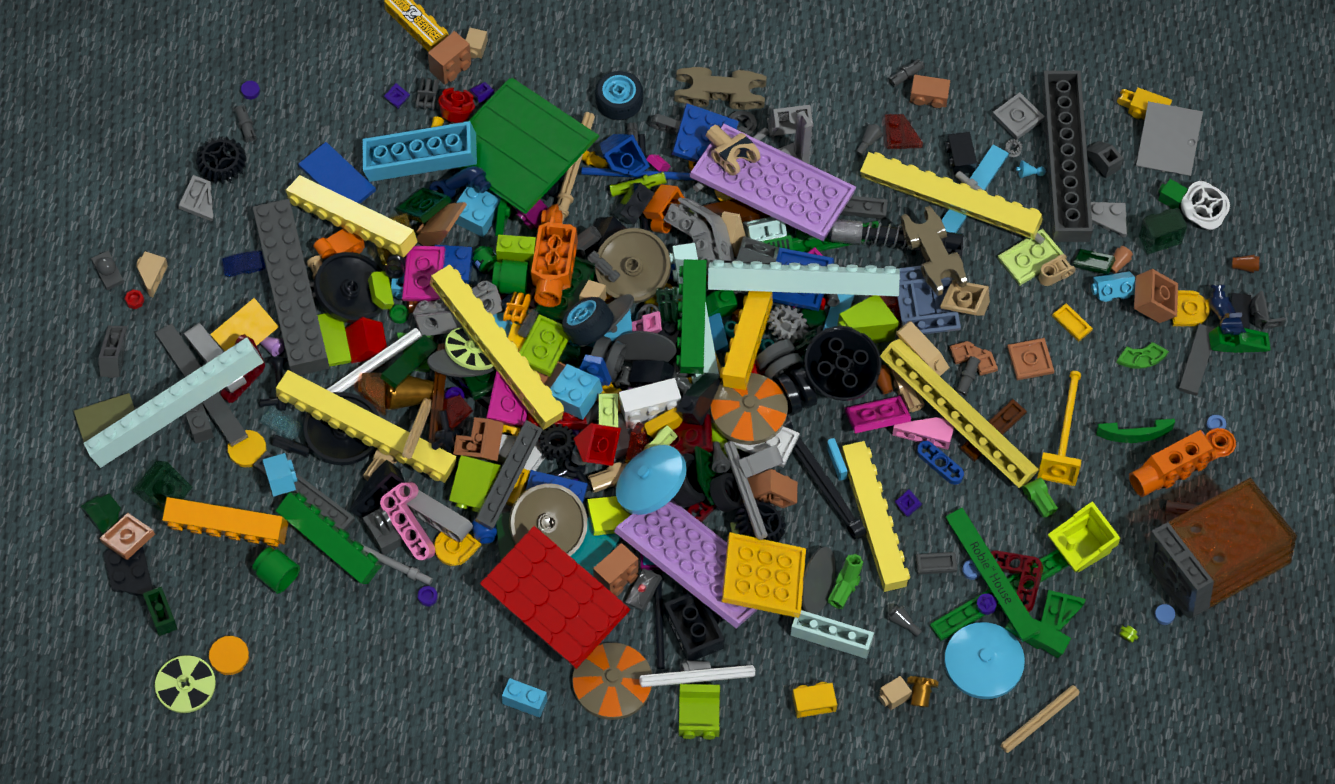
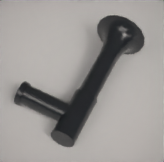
M275 357L268 360V363L272 364L275 369L276 387L283 378V365L288 362V359L284 357ZM278 397L259 399L261 408L277 405L278 411L286 410V403L279 400Z

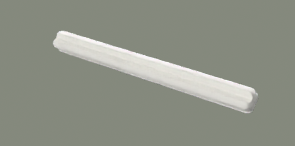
M414 328L326 390L332 393L345 391L422 337L421 332Z
M753 665L641 675L639 683L641 687L747 678L755 676V668Z

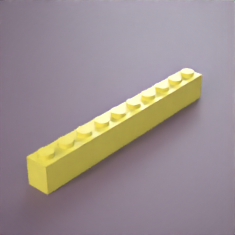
M868 152L860 171L862 178L1035 239L1043 220L1039 210L1024 208L1018 202L1013 201L1010 203L1001 196L995 195L994 197L988 195L984 190L971 189L965 183L957 184L948 177L940 178L931 171L924 172L914 165L909 164L907 166L901 164L902 162L892 158L890 160L884 158L885 156L880 153L874 152L873 154Z
M448 265L431 275L430 285L540 427L544 430L562 419L564 413L562 403L559 400L556 401L551 389L547 385L545 386L541 381L540 375L531 369L527 358L521 356L516 344L513 341L510 342L506 337L505 330L496 324L494 316L487 312L483 302L474 296L470 285L465 284L461 279L459 271Z
M901 339L891 342L883 351L880 357L1018 488L1027 484L1038 472L1039 469Z
M287 370L276 387V395L282 402L291 403L299 411H306L317 420L322 419L332 428H339L345 431L348 436L362 440L367 446L378 448L381 453L395 457L402 464L407 463L411 465L414 470L428 474L435 481L445 483L456 466V456L441 448L434 450L431 443L421 438L418 440L412 458H403L402 452L410 432Z

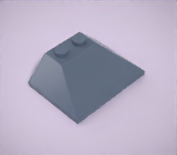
M920 266L898 268L900 269L899 296H897L902 327L908 321H911L923 334L961 330L958 312L941 309L940 307L952 282V278L947 277L941 280L944 290L942 295L937 296L926 283Z

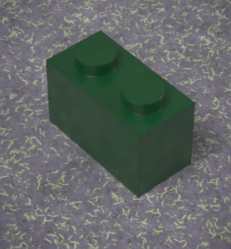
M162 586L143 593L158 635L162 636L178 630Z

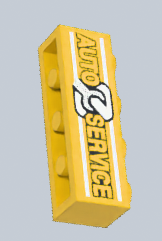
M384 0L385 11L428 52L448 37L447 30L444 27H440L431 15L428 16L420 4L417 5L413 0Z

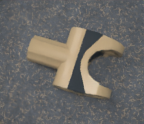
M718 125L712 126L707 131L706 137L716 146L711 151V156L715 163L728 174L734 176L740 172V166L736 161L738 158L746 159L752 163L760 160L758 148L745 134L739 133L731 138Z

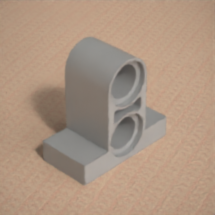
M777 445L738 460L746 478L784 463Z

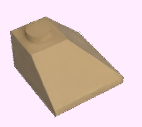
M952 280L940 307L941 309L966 314L984 315L990 303L989 286L967 282V285L961 288L955 280Z

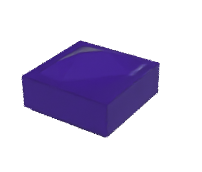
M486 82L470 89V93L479 103L495 94L494 90Z
M397 83L384 95V98L397 109L410 97V94Z
M910 489L895 501L907 517L922 505Z

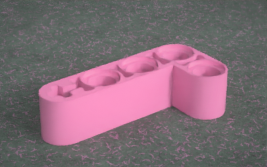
M404 482L386 493L381 498L380 505L388 514L392 524L413 556L418 560L430 559L435 554V547L407 506V503L418 495V487L413 482ZM406 486L410 489L409 496H406L404 493ZM390 497H392L395 501L393 507L389 505ZM401 513L406 518L404 523H401L399 519ZM411 530L416 532L415 539H412L410 536ZM425 547V548H426V551L424 552L425 554H422V551L424 550L423 548Z

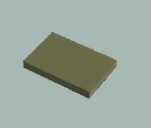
M129 393L74 410L83 442L91 439L135 410Z

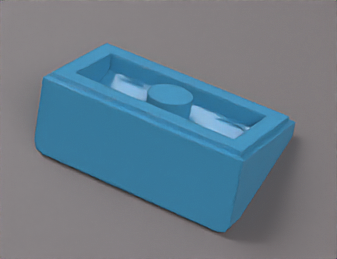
M717 313L709 317L716 354L728 351V342L721 315Z

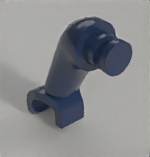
M472 166L448 179L433 182L429 188L432 191L443 189L444 195L452 199L456 189L465 185L475 186L479 188L481 193H484L490 188L491 183L487 181L485 177L486 172L482 168Z
M1211 285L1213 292H1211V297L1208 298V303L1213 313L1221 321L1220 329L1222 334L1240 335V333H1246L1240 319L1242 313H1236L1229 297H1225V291H1223L1225 285Z

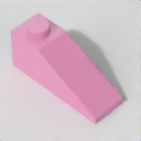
M935 417L894 425L892 435L920 443L929 441L936 447L948 450L954 426L945 418Z

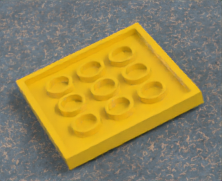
M730 532L727 541L721 602L799 618L802 605L806 548L764 539L758 540L755 537Z

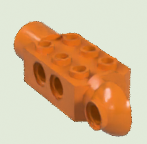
M554 204L547 210L542 211L541 225L538 228L531 268L532 283L536 286L534 299L538 304L545 307L558 306L561 303L563 290L571 287L578 245L577 230L570 224L562 223L563 213L562 210H559L558 204Z
M1223 428L1212 429L1206 435L1202 430H1199L1155 453L1142 467L1129 473V480L1134 491L1140 497H1144L1163 487L1165 489L1170 488L1175 484V481L1180 478L1181 480L1187 479L1195 470L1198 472L1202 471L1209 462L1218 457L1228 456L1234 451L1236 447L1234 435Z

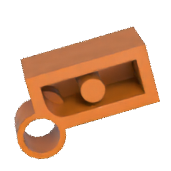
M661 184L644 209L643 214L645 217L652 219L651 230L653 232L668 233L671 230L672 225L664 221V218L671 203L681 204L678 201L679 197L685 198L678 186Z
M344 228L327 239L320 238L313 245L322 259L342 252L360 254L365 248L364 240L354 233L351 234Z

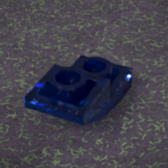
M261 250L222 258L224 273L228 278L242 273L251 274L265 269Z

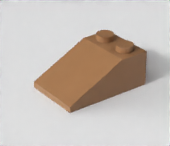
M465 202L448 204L431 217L426 225L422 223L416 231L419 234L417 242L423 246L440 245L467 204Z

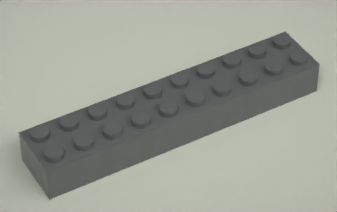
M1044 71L1042 96L1045 116L1044 125L1052 240L1054 242H1090L1093 228L1081 71Z
M285 199L253 206L290 370L300 376L330 369L290 200Z

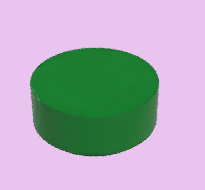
M398 304L390 309V319L394 323L401 324L407 321L409 313L404 305Z

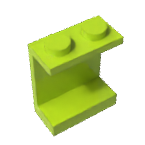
M680 684L679 736H683L685 739H694L695 736H699L708 740L719 737L720 685Z

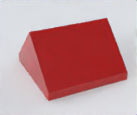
M361 317L345 329L351 363L368 361L387 348L382 322Z
M590 423L574 438L582 461L613 466L621 428Z

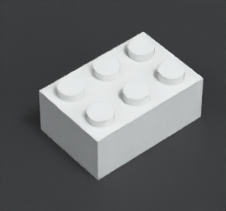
M675 378L619 392L620 410L627 429L639 428L644 423L672 408H678L681 401Z

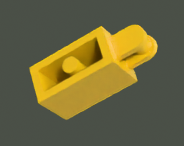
M1137 88L1136 92L1122 89L1120 92L1121 97L1117 99L1119 105L1129 108L1128 114H1131L1136 119L1142 118L1144 120L1148 101L1171 105L1172 103L1171 99L1141 88Z

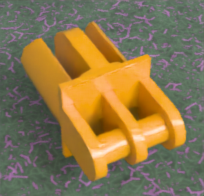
M514 292L510 303H506L507 307L503 321L511 320V323L516 321L522 324L526 318V312L532 296L526 294L524 297V293L519 292L517 295V292Z

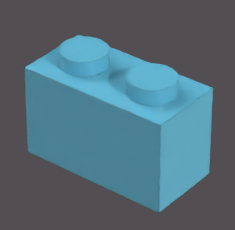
M285 453L262 459L273 497L296 490L294 482L298 481L291 459L287 460Z
M509 678L502 694V703L504 705L539 718L547 702V692Z

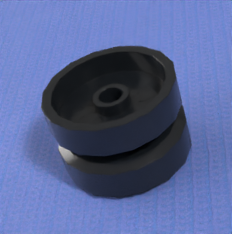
M797 367L790 370L789 376L784 373L774 378V382L782 389L786 396L788 404L787 413L792 416L801 412L802 406L807 409L817 405L815 389L803 368Z

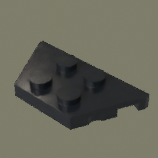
M143 546L128 560L111 549L104 553L112 591L126 592L137 596L153 590Z

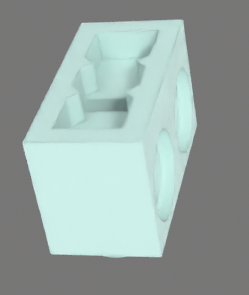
M774 217L743 222L746 237L758 241L787 235L785 223Z

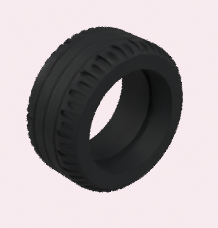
M686 453L682 454L686 462V476L680 490L672 498L674 502L682 507H690L706 499L697 483L695 456Z

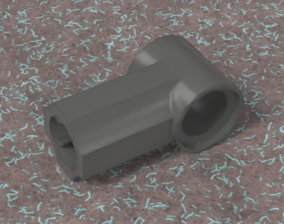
M593 225L577 235L576 257L582 258L585 255L584 250L601 239L600 232Z

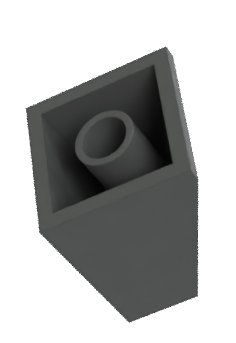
M744 236L736 261H743V263L751 264L753 261H759L762 264H770L771 262H776L779 247ZM733 290L735 294H741V293H743V294L748 295V292H749V291H736V290Z

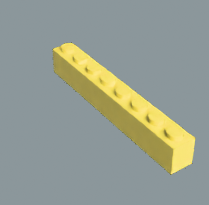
M300 175L286 189L288 199L293 206H299L306 212L317 215L322 220H328L333 225L340 226L349 233L360 236L365 241L369 240L375 243L376 246L389 250L394 255L397 254L405 257L417 244V238L413 229Z
M865 441L842 446L841 455L848 471L847 474L862 523L867 532L866 536L883 591L907 587L910 574L908 568H904V555L897 546L899 539L897 533H893V520L886 511L888 510L886 498L883 499L881 495L883 492L882 484L880 481L877 482V469L870 460L872 458L871 449L866 447Z

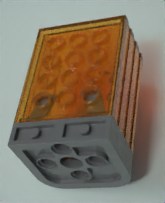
M1250 477L1152 530L1148 562L1152 573L1179 610L1187 618L1191 619L1290 565L1297 535Z

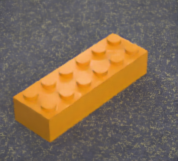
M169 497L166 499L162 519L172 530L183 531V528H186V530H190V533L202 534L203 531L212 537L221 538V535H225L228 539L240 541V538L248 540L247 542L259 544V541L267 543V546L278 547L279 544L284 545L289 523L282 516Z

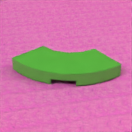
M1151 342L1142 349H1132L1126 346L1116 363L1128 368H1147L1162 361L1169 351L1154 342Z

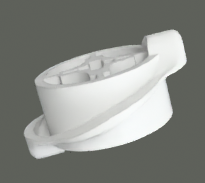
M1197 181L1189 187L1183 197L1181 209L1189 220L1204 229L1213 230L1222 224L1229 212L1230 202L1228 197L1218 188L1207 182ZM1199 194V202L1193 205L1192 197ZM1219 206V214L1212 217V209Z

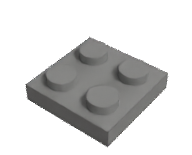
M1020 92L992 113V116L1016 140L1044 121L1045 117Z

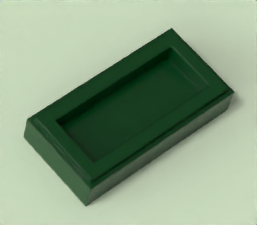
M1080 249L1073 265L1076 268L1108 275L1115 262V257Z

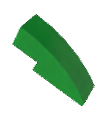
M1216 327L1209 332L1211 350L1246 353L1268 352L1271 349L1269 335L1266 332L1244 328L1246 333L1230 335L1222 334L1220 327Z
M1033 619L1040 633L1025 642L1036 649L1042 648L1054 657L1059 658L1063 655L1071 638L1051 626ZM1008 621L1005 629L1020 638L1010 621Z

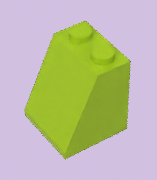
M498 235L496 247L497 262H502L503 259L529 262V275H531L537 238Z
M873 295L840 313L837 326L852 327L854 330L866 334L874 343H880L895 339L899 321L881 297Z
M461 455L449 501L456 502V507L467 509V506H472V511L479 512L501 465Z

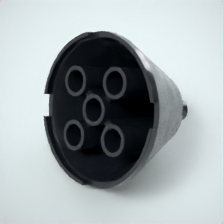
M834 326L821 331L811 340L805 353L804 366L809 381L817 391L834 400L849 401L864 396L875 386L881 372V358L876 345L866 334H862L852 327Z

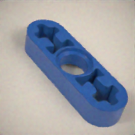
M923 441L918 445V457L947 482L953 485L962 482L964 476L963 469L933 443ZM923 448H924V449L929 448V449H930V450H929V453H928V452L922 453ZM937 459H942L945 461L946 465L943 467H938L935 464V461ZM957 472L958 478L956 476L952 478L951 474Z

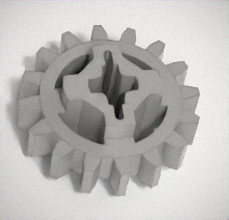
M783 305L779 308L776 306L769 314L767 321L770 324L768 329L774 331L772 335L777 334L778 340L782 338L784 340L790 339L792 344L795 341L799 342L805 336L808 325L805 324L807 320L801 318L803 314H798L796 308L791 310L789 305L787 308Z

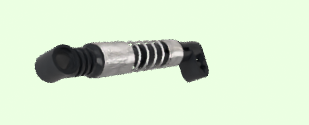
M837 219L825 238L828 242L833 241L860 245L861 242L865 245L867 240H871L872 246L877 242L882 247L891 245L892 248L901 246L902 249L904 247L910 249L904 238L901 225L892 227L891 224L889 226H882L879 223L878 228H873L872 222L869 223L868 227H863L862 221ZM794 228V235L798 239L806 240L810 237L812 238L811 235ZM946 232L947 237L941 239L947 253L951 254V251H955L962 259L963 233Z

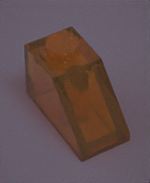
M362 373V380H358V391L362 392L363 398L368 400L381 415H386V382L380 378L382 373Z

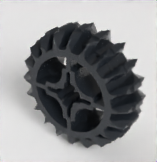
M219 136L218 140L211 138L210 143L205 141V147L200 146V152H197L196 164L203 178L207 177L208 181L214 180L215 184L221 180L224 184L226 179L231 182L232 177L238 179V174H243L247 158L245 150L241 147L240 143H236L234 138L229 141L227 136L224 140ZM227 151L233 153L236 157L227 154ZM207 162L211 163V165H214L216 168L210 167L207 164Z
M755 498L767 532V537L764 540L779 543L782 539L781 537L785 534L784 529L786 528L784 523L785 517L780 516L782 511H777L776 505H770V500L765 503L763 499L758 501ZM743 503L735 513L733 522L736 524L735 530L740 531L738 533L740 535L756 538Z

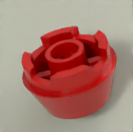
M454 87L443 90L442 95L439 97L442 117L454 123L464 122L475 108L473 95L464 89L463 92L453 91Z

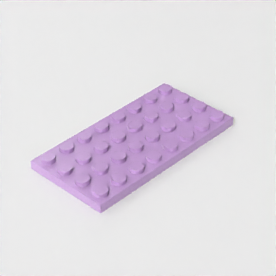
M723 124L721 127L731 138L739 133H743L726 124ZM747 134L745 135L755 144L760 152V160L756 163L738 158L736 161L740 166V172L734 176L730 175L713 160L711 151L716 146L711 142L690 173L691 178L821 241H824L856 190V186Z
M670 500L662 508L644 515L632 514L616 527L614 532L736 629L758 610L721 602L727 542L673 500Z

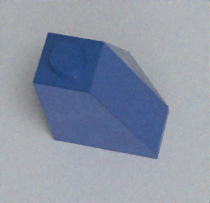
M613 134L600 143L602 154L613 171L637 176L650 167L634 135Z

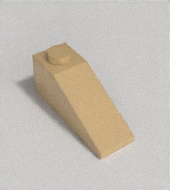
M908 321L896 332L898 337L939 376L950 368L940 351L911 321Z

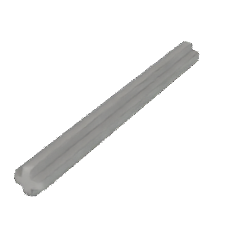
M729 441L724 444V448L731 463V468L755 536L758 540H762L767 537V532L748 479L745 477L738 461L740 457L736 445L733 441Z

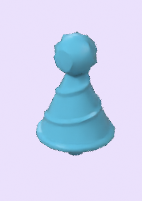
M1024 160L1020 162L1019 167H1016V171H1019L1020 179L1032 174H1037L1041 177L1046 173L1044 167L1041 166L1036 169Z

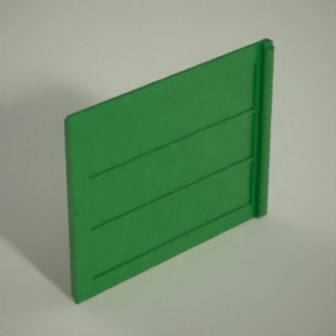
M509 78L469 120L476 132L477 164L458 168L461 170L472 166L482 168L486 172L485 177L487 181L491 183L489 190L526 214L600 136L514 78Z

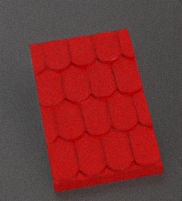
M535 526L526 533L480 583L485 590L575 669L581 665L630 611L627 605Z

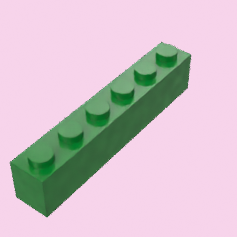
M684 259L683 266H679V277H683V284L679 283V295H682V301H678V313H682V319H678V331H681V337H677V349H681V355H677V367H680V373L703 374L707 260Z
M289 492L276 509V512L361 584H368L382 567L377 562L379 559L374 554L365 552L363 550L364 546L356 540L352 541L349 538L350 534L342 528L338 529L335 526V521L328 516L324 517L316 505H310L306 502L307 498L300 492Z

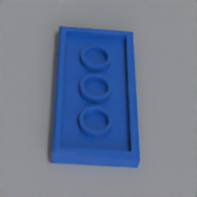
M327 142L298 164L299 168L315 183L359 204L376 191V188Z

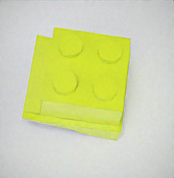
M1093 501L1048 534L1050 540L1074 572L1077 571L1078 573L1110 554L1120 541L1119 535Z

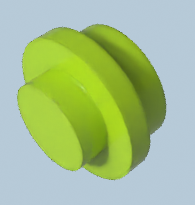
M1127 625V627L1122 626L1120 628L1121 632L1119 635L1130 643L1139 638L1136 635L1137 631L1131 626Z

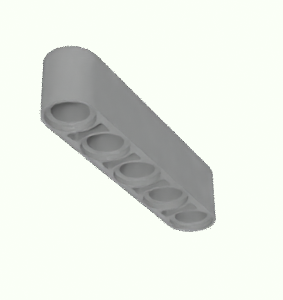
M200 323L183 333L205 363L210 362L223 353V350ZM242 376L226 386V389L232 393L247 383V381Z
M408 486L404 488V493L406 496H409L410 489ZM418 490V495L407 503L414 516L457 542H462L473 528L472 523L465 517Z

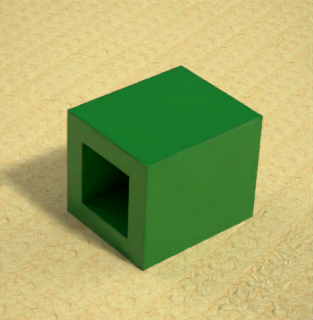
M1169 179L1167 184L1163 183L1158 191L1160 194L1158 201L1178 211L1188 188Z

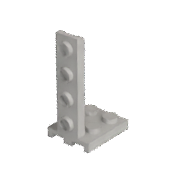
M805 111L797 114L795 142L778 150L808 164L809 156L811 155L810 146L812 145L813 121L810 116L807 117Z

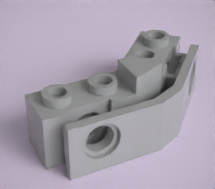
M679 197L678 201L681 204L671 203L664 221L693 238L698 260H707L706 275H708L709 263L714 260H723L724 263L735 261L727 226L719 215L692 199Z
M482 281L472 288L474 296L483 302L487 312L495 315L502 311L501 306L503 304L496 285L489 281ZM442 299L429 302L426 300L421 301L413 311L415 321L422 336L424 334L426 336L446 334L456 328L463 327Z

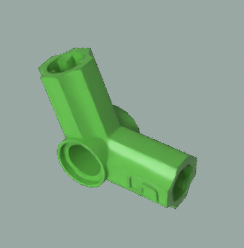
M857 554L847 556L844 566L837 577L836 585L828 598V603L831 606L843 609L851 593L856 590L855 586H858L861 576L859 574L863 566L861 556Z

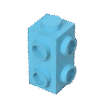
M1130 271L1093 277L1094 284H1091L1092 293L1103 302L1111 301L1112 298L1126 299L1130 298L1131 295H1135V276Z

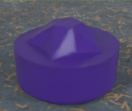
M991 594L980 595L976 603L978 611L985 615L993 613L997 605L995 597Z

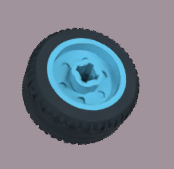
M619 70L609 72L601 77L595 88V102L598 110L605 117L614 120H624L637 114L643 104V87L639 79L627 71Z
M588 297L579 301L568 310L563 318L562 328L574 344L589 345L599 340L609 331L614 315L603 299L600 297Z

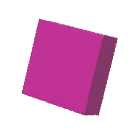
M651 154L646 159L658 171H668L671 167L659 155Z

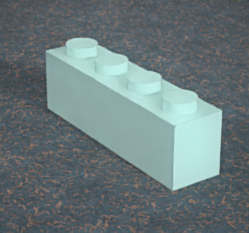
M801 610L799 618H794L791 628V636L867 659L874 632Z

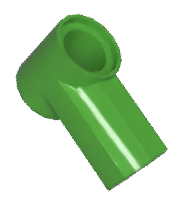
M1038 478L1022 487L1024 494L1028 495L1027 499L1034 503L1043 518L1052 515L1058 510L1042 478Z

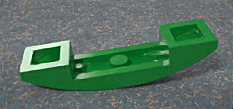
M1175 419L1155 420L1153 427L1119 430L1117 423L1098 424L1096 435L1121 443L1151 441L1172 431Z

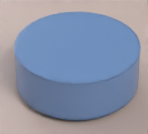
M1212 415L1208 418L1206 427L1208 431L1215 428L1225 429L1226 420L1220 415Z
M972 560L964 563L962 572L967 579L975 580L981 576Z
M1167 604L1158 606L1155 611L1156 621L1162 625L1171 624L1175 618V610Z

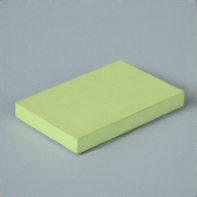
M1043 228L1037 232L1045 238L1041 245L1034 239L1026 238L997 257L1019 285L1037 276L1042 265L1064 254Z

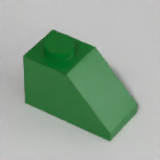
M733 290L715 291L706 297L708 317L720 313L721 317L730 316L737 309V301Z

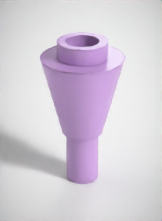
M266 337L260 342L274 357L280 355L284 350V341L282 339Z

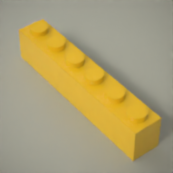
M749 291L748 295L744 296V308L739 311V324H735V336L730 339L729 344L730 352L726 353L725 367H722L720 371L723 387L746 390L773 305L772 292Z

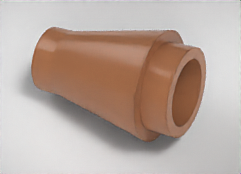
M1120 246V248L1116 249L1113 255L1115 262L1110 272L1116 274L1132 260L1133 253L1125 246Z

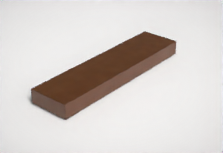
M1012 399L988 422L1004 435L1027 411ZM969 440L960 448L973 462L982 455Z

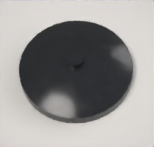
M354 252L334 254L321 264L315 275L314 291L316 298L328 314L340 321L354 323L361 317L374 319L383 309L372 302L368 279L373 272H382L383 270L373 260L362 254Z
M334 393L379 416L375 407L365 398L353 393ZM307 412L304 420L305 441L310 451L322 461L333 465H351L366 459L376 449L374 446L365 445L362 440L356 437L348 436L345 431L339 428H332L322 419H315Z

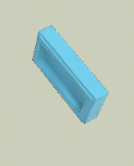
M835 438L829 439L827 441L828 454L840 481L847 479V468Z

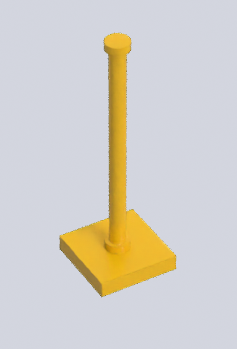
M1079 371L1070 372L1071 382L1058 455L1043 452L1037 479L1042 478L1046 481L1071 486L1076 485L1082 460L1065 456L1078 380L1081 379Z

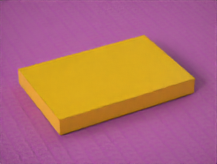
M253 298L212 332L210 336L225 352L233 347L238 337L243 334L252 338L257 346L279 326L257 300Z

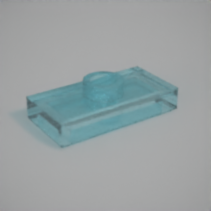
M273 406L261 420V424L291 440L296 439L304 428L301 423Z

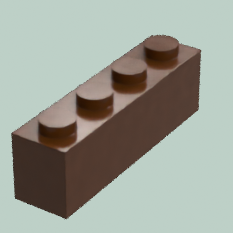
M736 199L704 205V207L722 217L724 211L740 214L742 224L743 222L772 217Z

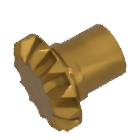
M908 677L906 683L913 685L911 705L929 707L931 687L938 688L939 682L924 677Z

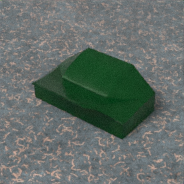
M110 493L104 496H96L81 506L82 510L102 535L119 521L118 517L121 507Z

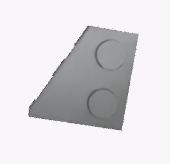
M193 175L179 204V209L212 221L211 182Z
M1091 202L1092 223L1100 225L1108 231H1115L1122 237H1126V204Z

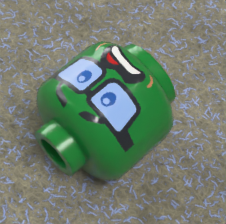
M488 246L477 248L473 253V264L480 273L493 274L494 263L497 261L495 251Z

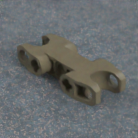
M704 67L677 70L676 80L692 85L688 89L675 91L674 101L678 103L707 107L709 100L721 99L723 101H730L729 106L732 109L749 110L764 108L765 97L750 92L752 88L766 87L767 77L762 74L736 70L732 73V77L712 76V71Z
M928 206L924 208L925 223L915 224L905 214L901 216V225L909 248L911 250L917 247L920 248L926 260L925 263L920 265L922 275L934 293L939 296L943 294L942 291L944 290L941 282L943 278H953L961 288L967 285V278L959 254L957 252L948 254L941 239L947 237L941 218Z

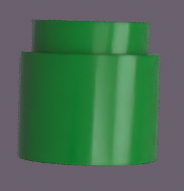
M503 259L502 262L495 261L492 284L496 285L497 290L503 294L517 292L518 295L520 292L526 296L529 262Z
M272 547L266 548L257 557L252 567L253 571L256 572V577L277 594L284 592L300 572V566L280 549L275 550Z

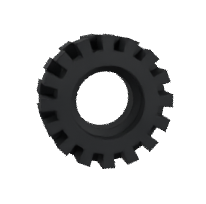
M552 424V428L549 426L546 430H543L540 435L541 453H544V457L547 458L549 456L551 461H553V458H556V462H559V458H562V461H564L566 456L568 458L571 457L575 445L573 431L571 429L568 431V426L566 425L562 428V424H559V427H556V424ZM553 439H562L565 442V444L563 446L556 447L551 445L550 441Z

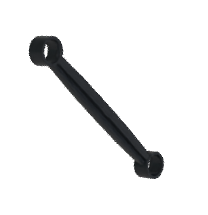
M787 416L784 427L795 431L791 420ZM799 437L793 450L824 496L845 522L851 537L857 541L866 536L867 532L863 523L854 517L830 478L826 476L823 468Z

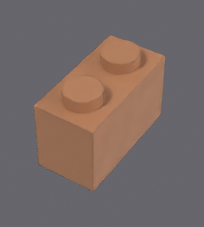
M914 75L910 102L916 105H932L935 108L946 107L950 80Z

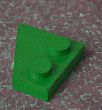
M501 199L498 205L495 236L504 234L508 217L511 215L512 205L504 199Z
M1048 590L1041 622L1061 631L1084 606L1086 599Z

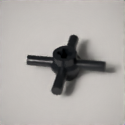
M440 410L442 430L436 432L432 448L434 450L444 448L447 452L453 454L456 435H462L463 429L457 428L452 430L449 427L447 410Z
M563 441L556 444L557 447L564 445ZM566 456V460L563 461V468L552 474L559 477L566 475L572 478L577 477L580 482L588 483L586 492L592 489L591 484L583 474L586 464L577 465L571 461V457L568 458Z

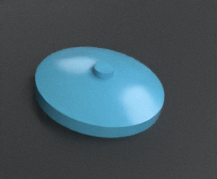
M656 445L637 454L625 466L617 481L616 497L620 505L629 513L636 515L652 513L662 508L672 500L684 482L686 476L684 457L677 449L669 445Z
M980 622L967 625L952 636L945 651L944 663L949 679L960 691L979 699H993L1007 694L1018 684L1024 670L1025 658L1019 641L1012 633L999 625Z

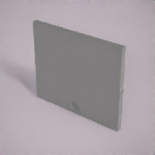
M1148 101L1136 166L1191 176L1203 111Z

